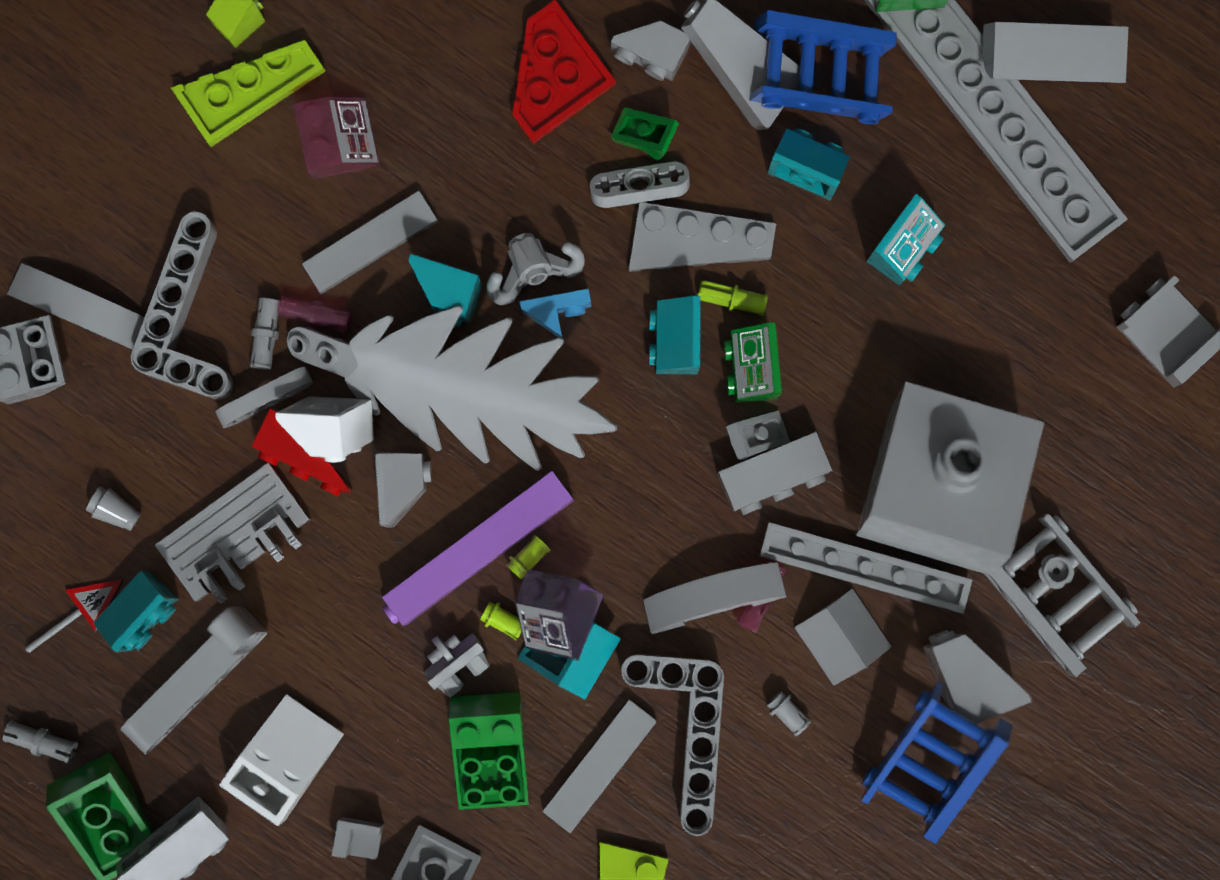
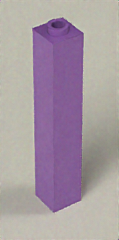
M551 471L384 595L382 598L386 605L382 609L394 624L399 621L402 626L408 625L574 501L553 471Z

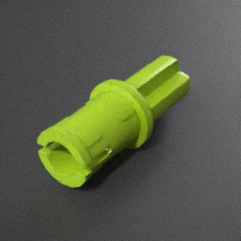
M706 280L701 282L698 292L700 301L729 307L731 312L733 309L759 314L760 316H764L768 300L767 294L763 295L739 289L737 284L731 287Z

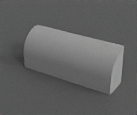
M1013 22L984 24L983 62L985 71L991 79L1126 83L1128 27Z

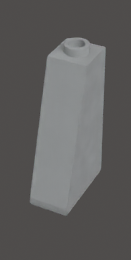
M694 0L684 12L683 16L687 19L681 26L682 30L749 123L756 130L769 129L782 108L767 109L762 107L759 102L750 101V94L762 85L766 86L769 42L717 0ZM782 53L780 88L795 90L799 85L800 66Z

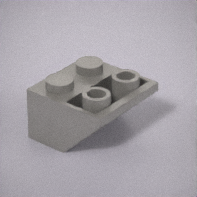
M47 315L0 328V402L12 404L43 396L67 384L51 316Z

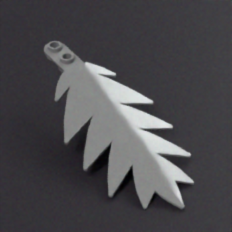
M462 306L429 315L389 334L381 341L379 340L393 321L392 315L369 324L358 332L350 343L303 326L293 328L287 336L288 349L295 358L345 377L346 384L357 399L371 400L372 414L375 416L380 414L376 397L402 424L435 451L442 450L432 410L463 445L483 463L490 462L480 420L516 456L536 471L541 470L542 466L526 427L556 448L578 458H583L585 453L575 434H597L617 430V425L599 411L579 401L599 381L598 377L568 376L532 384L564 343L563 338L530 347L505 358L487 369L513 322L511 318H506L485 327L454 344L441 355L439 353L463 311Z

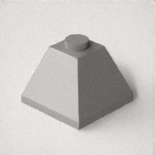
M421 453L375 454L380 526L394 528L427 491L426 482H432L431 461L425 462V456Z

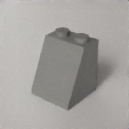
M944 630L928 637L930 643L922 646L936 682L938 681L943 684L941 694L946 706L975 724L1032 702L1029 694L967 635L956 634L953 630Z

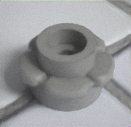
M1051 554L1041 561L1042 567L1038 571L1039 577L1043 583H1048L1050 588H1063L1064 584L1070 583L1073 579L1074 570L1071 566V561L1066 556ZM1054 568L1059 569V573L1057 575L1053 573Z

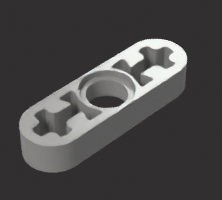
M667 162L600 173L593 177L590 182L591 199L598 207L610 208L678 197L685 194L690 187L689 170L680 162ZM670 177H677L678 181L672 182ZM655 179H659L660 185H655ZM637 180H645L649 183L648 187L642 190L632 188L631 184ZM621 184H624L625 191H621ZM602 188H609L610 192L603 193Z
M300 367L220 407L215 413L222 427L227 428L299 393L314 382L307 368Z

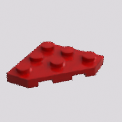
M553 0L527 19L516 97L513 105L512 116L531 143L535 144L616 85V80L556 0Z

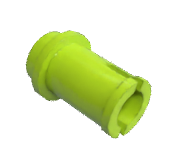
M534 535L515 557H509L511 561L506 566L521 580L526 575L530 577L531 574L529 572L551 549Z
M489 602L480 618L485 623L484 626L488 628L490 625L517 640L522 632L520 618L499 607L501 603L497 602L494 604Z

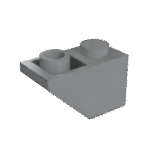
M658 21L615 35L611 41V51L615 52V58L625 64L633 65L635 62L645 67V72L655 79L663 81L664 78L672 81L691 45V41L684 32L662 21Z

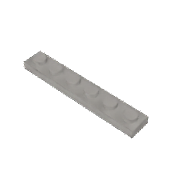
M770 522L768 523L759 557L964 614L972 584V579Z

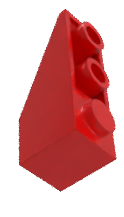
M270 409L251 446L260 451L257 457L274 466L280 460L291 466L289 473L305 481H308L311 475L323 481L320 486L321 489L338 497L341 491L350 494L352 491L351 487L332 462H326L324 457L310 456L276 420L277 412Z

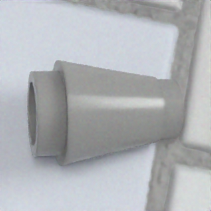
M99 486L86 507V511L93 514L91 518L126 528L129 531L133 529L141 515L140 512L135 510L133 506L110 487L106 490Z

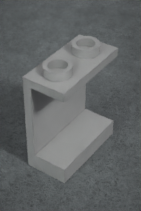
M1176 276L1166 281L1159 278L1145 291L1149 297L1140 305L1135 301L1120 314L1124 320L1117 326V329L1173 388L1183 384L1220 350V328L1215 330L1174 287L1180 281Z

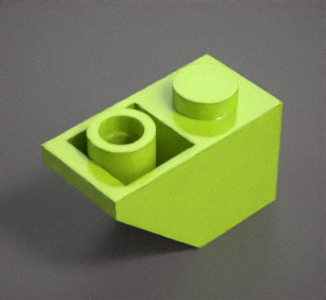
M214 0L206 14L211 23L234 48L238 47L265 22L260 13L263 6L258 0Z

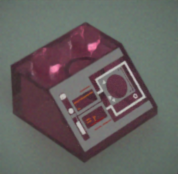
M323 97L293 104L307 172L313 179L380 165L365 97Z

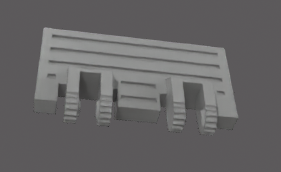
M267 463L155 546L195 602L200 601L211 592L215 599L222 604L228 599L226 592L217 583L211 572L220 567L230 584L237 590H241L245 587V583L231 565L229 559L232 558L240 569L245 568L266 552L258 541L259 538L272 557L279 562L284 558L283 551L274 542L268 531L277 525L287 542L297 549L302 543L285 519L289 516L295 526L300 528L310 520V517L273 466Z

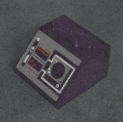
M527 570L515 601L525 647L529 650L579 661L603 594L578 579Z

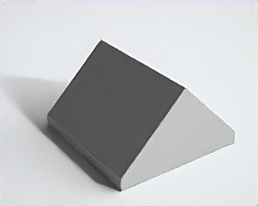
M853 588L794 627L833 686L865 669L891 648V645Z

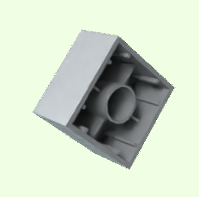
M905 382L890 406L856 536L987 575H993L1012 557L1044 422Z

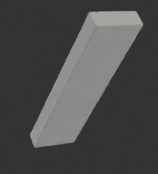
M417 191L303 262L302 265L320 294H323L437 223L438 220L420 191Z
M629 699L542 812L571 833L657 721Z

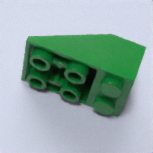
M521 692L450 697L449 727L459 810L529 805Z

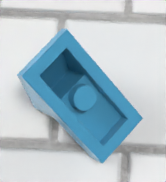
M589 289L520 301V306L523 314L557 337L562 338L558 313L564 312L565 317L585 314V308L591 307Z

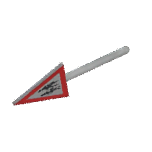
M123 579L65 590L78 609L26 646L25 651L28 653L33 651L80 615L85 617L96 632L97 628L93 624L94 621L111 604Z

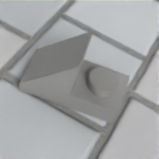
M779 410L726 426L731 445L735 450L738 460H745L790 443Z

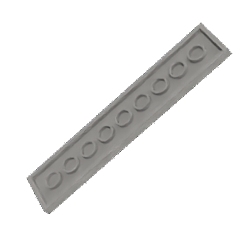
M864 0L888 31L897 32L896 42L1070 263L1127 220L1123 212L1022 84L1016 79H991L988 77L983 62V35L955 0H948L945 8L875 12V0Z

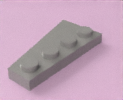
M641 202L639 203L629 272L690 265L702 266L724 262L737 263L770 260L776 223Z

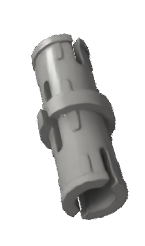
M269 298L258 299L255 328L251 330V336H253L252 354L249 363L251 368L272 369L275 340L279 338V332H277L278 313L281 305L279 300Z
M10 720L4 732L9 733L8 735H3L4 742L29 749L31 754L35 756L44 754L70 764L76 755V752L72 751V749H78V743L75 741L72 742L52 735L48 729L41 728L37 730L17 723L14 720Z

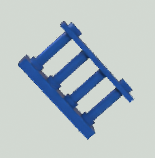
M771 10L765 11L755 19L754 31L760 35H765L766 39L769 40L766 86L762 85L750 94V101L759 102L762 107L767 109H779L784 106L858 118V122L862 124H877L881 119L892 113L893 106L877 104L879 57L896 46L897 32ZM786 39L798 41V44L801 45L799 91L780 88L783 41ZM818 45L830 46V49L834 51L831 96L813 93L815 46ZM850 50L860 51L865 56L863 101L845 99L847 52Z
M938 681L930 692L922 691L914 705V709L917 711L878 767L871 766L861 783L865 786L861 801L866 804L869 803L876 791L879 790L923 816V821L927 823L923 837L934 844L938 842L1008 746L1013 726L1000 718L992 729L989 727L984 729L939 703L943 684ZM929 715L935 716L976 740L979 748L974 755L970 752L966 755L922 729L921 727ZM911 741H916L958 766L961 773L956 780L952 777L948 780L905 755L904 751ZM894 765L940 791L943 798L938 804L934 802L929 804L886 779Z

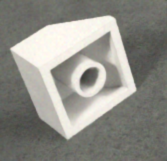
M309 396L276 413V420L310 456L324 457L326 462L344 461L347 455L361 451V447L374 440L372 402L370 399Z

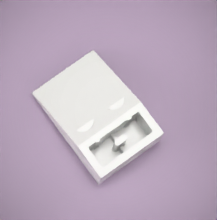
M286 694L237 758L219 786L279 826L285 822L344 736V733Z

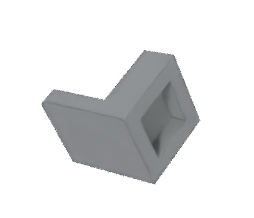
M346 817L340 818L337 823L332 856L347 858L349 855L376 859L379 855L384 824Z

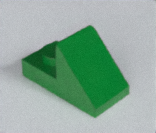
M624 107L610 138L617 144L643 150L653 159L659 161L665 155L679 123L673 119Z

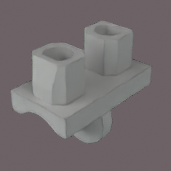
M471 633L461 642L455 634L445 642L437 635L432 639L437 649L427 656L432 665L423 672L428 679L427 682L434 690L438 687L447 696L452 697L464 686L463 682L455 674L466 665L472 674L477 676L490 665L483 653L484 649L474 633Z

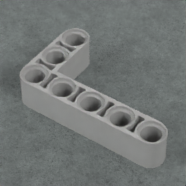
M194 211L186 214L180 221L133 347L131 362L137 371L149 377L211 399L221 400L227 398L233 391L234 381L232 376L218 366L175 351L217 237V229L214 223L206 215ZM199 222L205 223V233L201 237L193 238L191 236L192 227ZM188 254L193 255L194 263L192 267L188 270H180V259ZM173 287H180L182 290L180 299L177 302L169 303L167 300L169 290ZM162 319H168L170 324L168 332L157 336L155 332L157 322ZM155 351L158 357L156 364L152 368H145L143 365L144 356L148 352ZM181 363H188L190 374L187 378L178 380L175 375L176 368ZM220 374L223 378V385L218 391L211 392L208 389V380L211 376Z
M229 607L220 614L207 629L212 636L121 727L120 730L145 755L154 749L267 635L268 631L244 607Z
M642 654L631 655L625 659L621 668L622 677L629 685L642 688L690 691L680 820L687 833L694 836L703 835L709 831L713 823L724 683L723 671L718 664L710 660ZM639 660L646 664L647 674L643 679L632 680L628 676L627 666L632 661ZM675 663L681 667L682 676L678 682L668 683L663 679L662 670L667 664ZM704 666L713 667L717 672V679L710 686L701 685L697 679L698 671ZM701 702H709L714 707V715L708 721H700L695 717V707ZM704 737L711 741L712 748L709 754L700 757L692 752V744L697 738ZM696 773H703L709 778L708 787L701 792L693 791L689 786L690 778ZM693 809H701L706 814V820L700 827H692L686 821L687 814Z

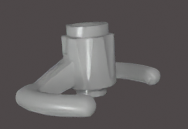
M520 234L514 237L508 244L510 249L508 255L513 265L503 289L500 290L503 276L500 272L494 271L487 282V294L493 302L503 306L514 302L521 289L528 284L538 285L551 275L573 278L583 270L585 264L584 253L579 246L568 241L564 242L561 250L572 258L571 261H567L545 252L540 240L535 239L533 234Z

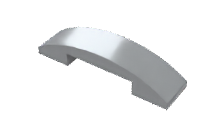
M21 263L7 293L9 296L132 350L145 318Z
M776 562L731 570L697 579L659 592L644 599L643 602L650 631L652 634L684 626L687 621L749 604L757 606L786 598L787 595L779 564Z

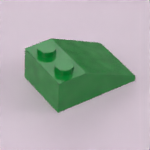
M110 752L47 785L46 808L97 880H111L117 877L115 864L155 832L128 778Z

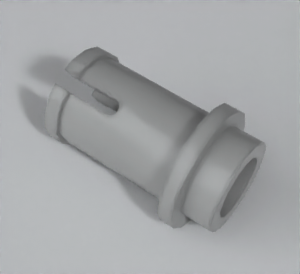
M780 691L766 706L770 709L769 714L771 716L775 714L796 737L809 726L812 720L790 700V694L785 695Z

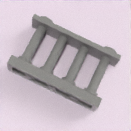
M1044 514L1037 520L1045 529L1012 555L993 575H984L1069 676L1077 677L1086 669L1081 662L1084 658L1083 653L1120 622L1123 621L1127 627H1136L1141 622L1135 616L1138 613L1135 606L1126 597L1120 599L1066 535L1069 532L1066 524L1057 515L1051 517L1050 514ZM1055 540L1068 555L1066 557L1071 561L1072 568L1078 567L1090 583L1051 616L1047 614L1043 617L1035 605L1038 604L1037 599L1050 589L1048 583H1043L1039 579L1028 589L1026 587L1020 589L1012 578L1016 576L1015 571L1051 541ZM1054 568L1053 573L1057 575L1059 573V569ZM1098 594H1101L1113 610L1074 643L1070 641L1066 644L1058 635L1061 631L1060 626Z

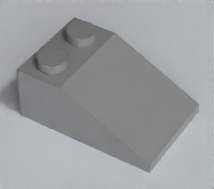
M419 825L391 880H471L482 857Z

